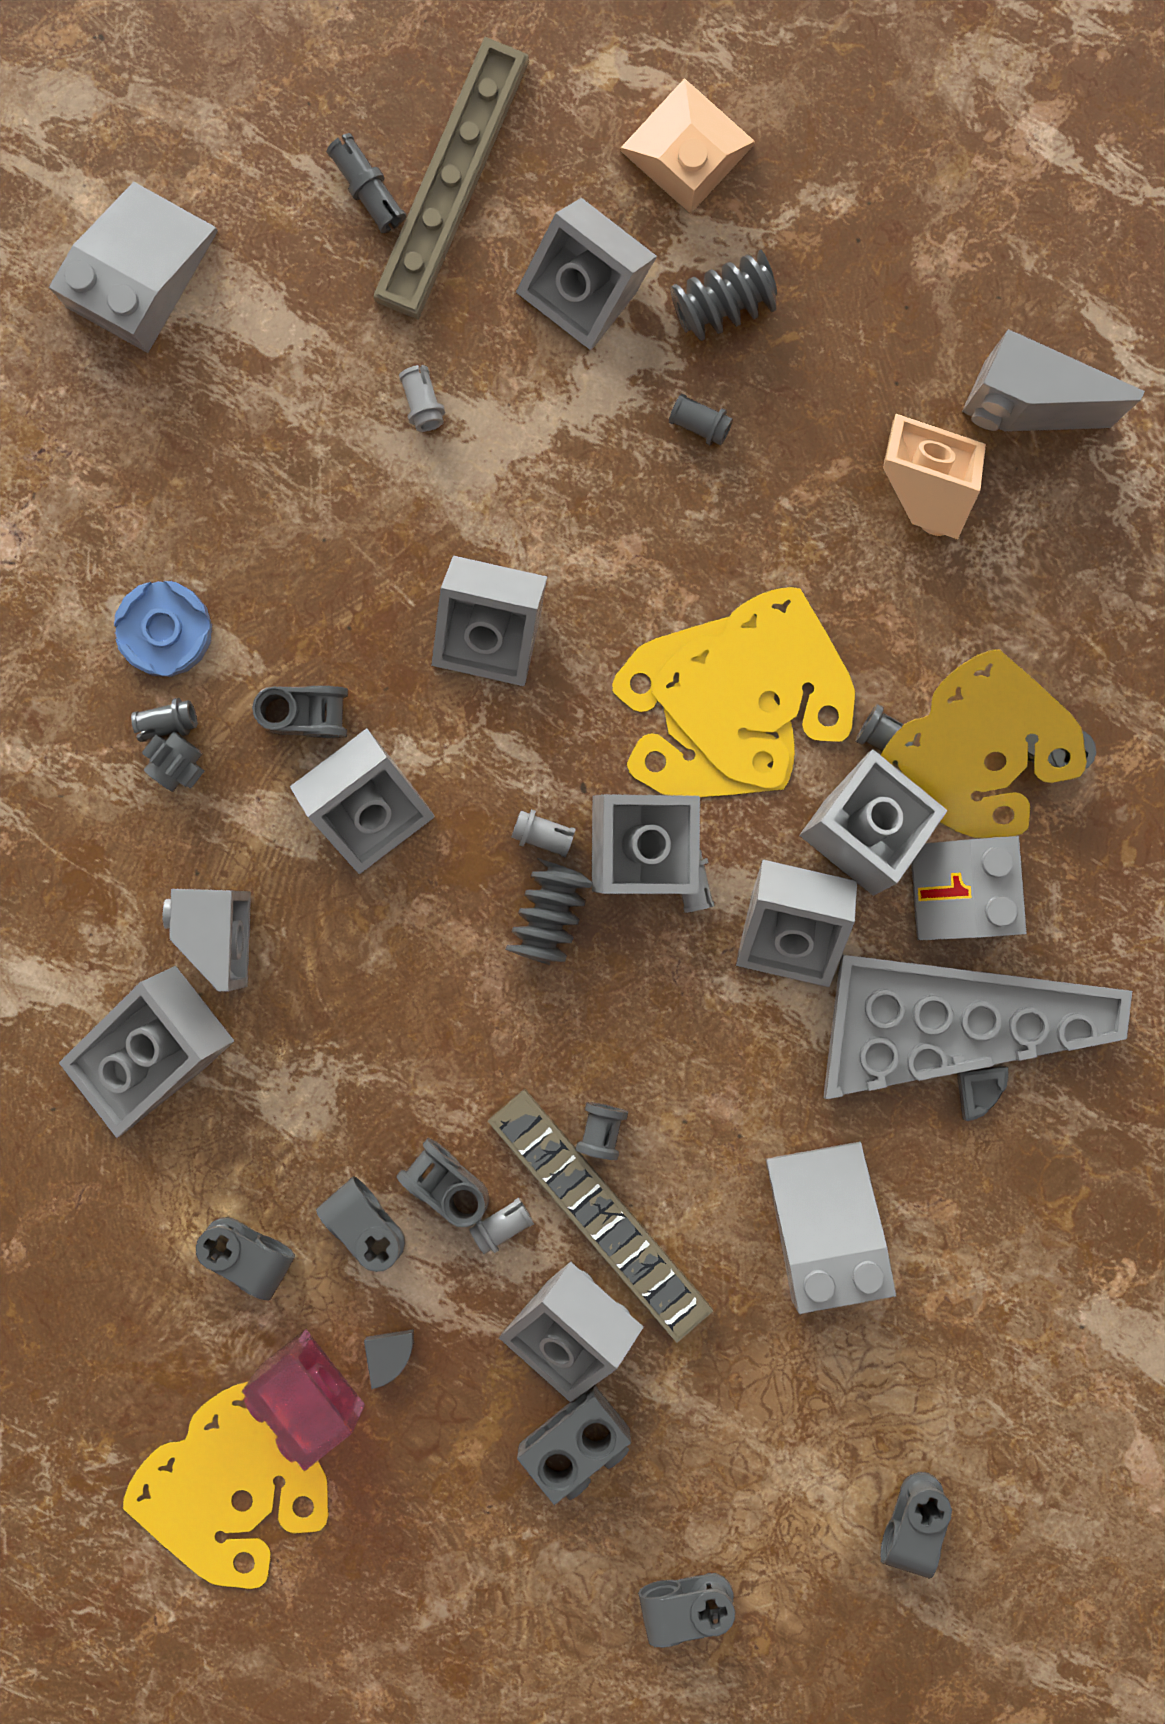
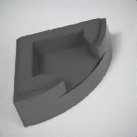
M999 1066L957 1073L963 1120L970 1121L980 1118L996 1104L1007 1087L1008 1067Z
M414 1329L365 1338L364 1344L371 1389L388 1384L405 1368L413 1349Z

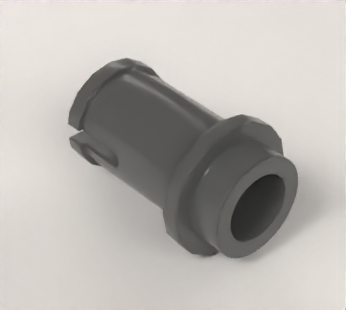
M681 394L671 411L669 423L676 424L706 438V444L711 446L713 442L719 445L723 444L732 426L733 418L727 416V410L723 408L718 412Z
M180 698L173 699L171 705L141 712L136 711L131 714L134 733L141 731L136 736L139 742L152 739L155 735L161 737L173 732H179L182 736L189 735L191 729L197 728L198 724L192 702L190 700L182 701Z

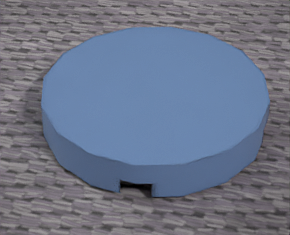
M148 582L137 586L123 598L115 613L114 626L116 627V643L119 651L131 665L152 676L172 677L188 672L202 660L211 642L212 623L207 607L192 590L176 582Z

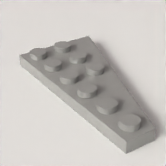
M842 955L839 963L823 1098L831 1099L845 1094L865 1090L871 1091L886 1088L890 1085L915 1080L921 1081L991 1067L994 1064L1014 1060L1021 1061L1036 1058L1039 1055L1064 1050L1071 1051L1125 1040L1128 1033L1132 991Z

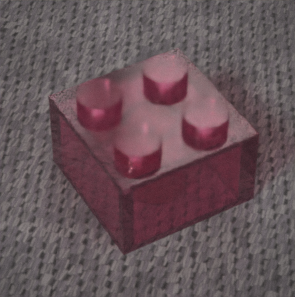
M307 1329L263 1362L242 1390L246 1396L244 1401L250 1414L258 1422L263 1423L265 1421L277 1436L275 1441L279 1451L289 1462L294 1463L296 1461L303 1471H306L353 1433L365 1406L364 1402Z

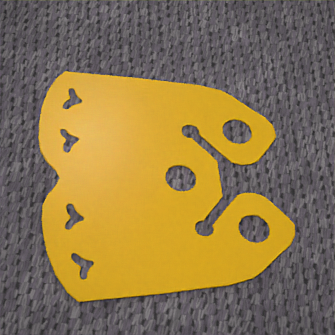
M794 587L774 589L748 600L731 613L725 630L721 635L699 636L687 642L661 668L652 688L654 697L718 770L730 779L763 788H775L783 783L790 760L789 749L780 740L753 737L742 740L737 733L739 729L744 727L748 731L773 733L797 716L803 696L802 685L809 682L814 686V691L809 694L802 727L804 732L813 740L841 742L849 736L852 729L855 689L849 672L802 590ZM785 601H791L785 613L772 608L773 604L783 605ZM756 614V628L743 629L741 627L742 624L750 622L751 617ZM705 650L709 651L704 665L697 661H691L693 657H700ZM679 672L680 687L666 688L668 683L673 682L674 674ZM766 691L776 693L780 699L779 707L773 712L763 711L759 706V698ZM832 706L838 711L839 719L835 725L826 727L819 722L818 712L822 707ZM765 751L772 756L773 766L769 771L761 773L753 767L752 760L756 753Z
M753 615L751 621L742 624L741 627L743 629L747 627L755 629L757 616ZM729 617L665 635L641 645L615 675L612 683L613 693L631 709L638 712L649 711L658 701L652 694L653 683L668 659L687 642L696 637L721 635L725 630ZM705 650L700 657H693L691 661H697L704 665L709 651ZM637 673H644L651 680V687L644 694L635 693L631 689L630 680ZM675 683L673 687H680V683ZM766 691L760 696L759 706L763 711L773 712L779 707L774 700V692ZM665 708L664 713L668 733L685 748L692 749L695 753V758L690 761L685 760L683 753L660 735L651 733L639 739L627 762L628 770L635 779L663 795L709 797L783 790L789 782L793 770L795 755L793 728L791 721L775 731L779 738H775L773 735L766 734L765 732L748 731L744 727L737 732L742 740L753 737L780 740L786 744L790 752V760L783 783L775 788H763L728 778L711 763ZM658 751L665 756L666 765L662 771L652 772L647 769L645 758L650 752ZM765 751L758 752L753 757V767L758 772H767L771 769L768 767V764L773 761V758Z
M1000 649L979 654L950 673L934 691L930 714L905 723L890 739L881 754L891 764H893L894 760H897L899 769L906 777L948 810L940 821L942 824L973 838L1017 836L1028 829L1030 803L1024 795L1013 792L983 797L981 801H974L971 798V794L974 791L986 792L1007 788L1027 767L1028 743L1025 739L1027 735L1032 733L1036 734L1039 738L1038 742L1035 743L1034 773L1044 782L1054 783L1080 777L1085 771L1087 763L1083 732L1076 719ZM988 664H993L989 677L974 675L976 671L985 670ZM957 687H961L963 699L948 703V699L956 695ZM917 733H921L919 747L905 746L906 743L914 741ZM1058 748L1067 750L1071 756L1069 763L1060 768L1052 766L1048 761L1049 754ZM992 752L1002 753L1006 757L1005 766L998 771L987 769L984 760L988 754ZM1001 806L1010 807L1014 811L1013 820L1008 824L996 823L993 820L995 809Z
M248 1381L221 1391L201 1406L190 1421L185 1440L161 1445L151 1453L130 1481L124 1496L123 1509L165 1548L204 1580L219 1586L253 1589L259 1588L267 1581L271 1556L269 1547L259 1538L227 1539L225 1542L219 1543L215 1540L216 1532L238 1533L253 1530L272 1512L275 1491L273 1479L276 1476H282L285 1479V1485L281 1488L278 1521L280 1525L290 1533L321 1531L326 1525L329 1515L327 1479L317 1458L260 1383ZM246 1395H250L246 1409L241 1406L232 1405L233 1401H242ZM217 1414L219 1428L204 1430L207 1424L213 1422V1417ZM171 1458H175L172 1473L158 1470L159 1467L166 1466ZM148 1484L151 1498L138 1502L137 1498L143 1495L144 1485ZM245 1490L251 1494L253 1503L250 1509L241 1512L233 1507L231 1500L235 1492ZM301 1496L310 1498L314 1505L311 1515L304 1518L298 1517L292 1507L295 1499ZM241 1552L252 1555L255 1562L254 1568L244 1574L236 1571L233 1565L235 1556Z

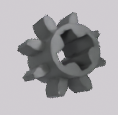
M175 732L167 740L155 735L142 751V754L150 759L144 771L171 792H174L179 784L191 789L205 771L196 764L203 753Z

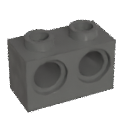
M594 1385L520 1442L517 1459L553 1505H556L565 1496L572 1500L580 1495L590 1484L591 1479L589 1477L602 1466H605L607 1469L614 1467L629 1452L627 1446L631 1444L630 1428L597 1386ZM592 1423H601L610 1432L604 1439L595 1441L587 1438L583 1431ZM554 1454H562L570 1459L571 1465L565 1470L555 1471L549 1468L545 1461Z

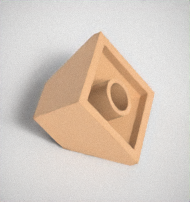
M684 79L621 147V152L691 214L754 146L755 141Z
M896 414L891 427L883 469L912 524L920 526L924 531L935 536L946 535L958 539L980 492L986 444Z

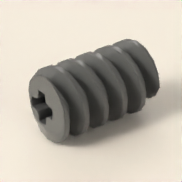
M761 249L758 251L757 262L752 256L745 255L740 259L739 269L731 262L722 266V278L712 269L707 271L704 275V286L696 277H692L687 280L686 293L677 284L670 287L673 305L682 328L686 333L692 330L700 341L705 340V324L710 323L718 334L723 333V317L728 316L736 327L740 326V310L744 308L753 320L759 317V302L763 301L771 312L777 310L776 283L767 257Z
M537 858L548 870L532 872L531 878L542 886L541 890L525 891L524 896L533 902L535 907L519 909L518 914L529 924L528 926L513 927L512 933L522 940V944L507 945L505 950L550 965L551 962L566 961L567 955L556 945L572 943L574 937L563 929V925H578L580 919L569 908L585 906L586 900L575 891L576 888H591L593 882L580 872Z

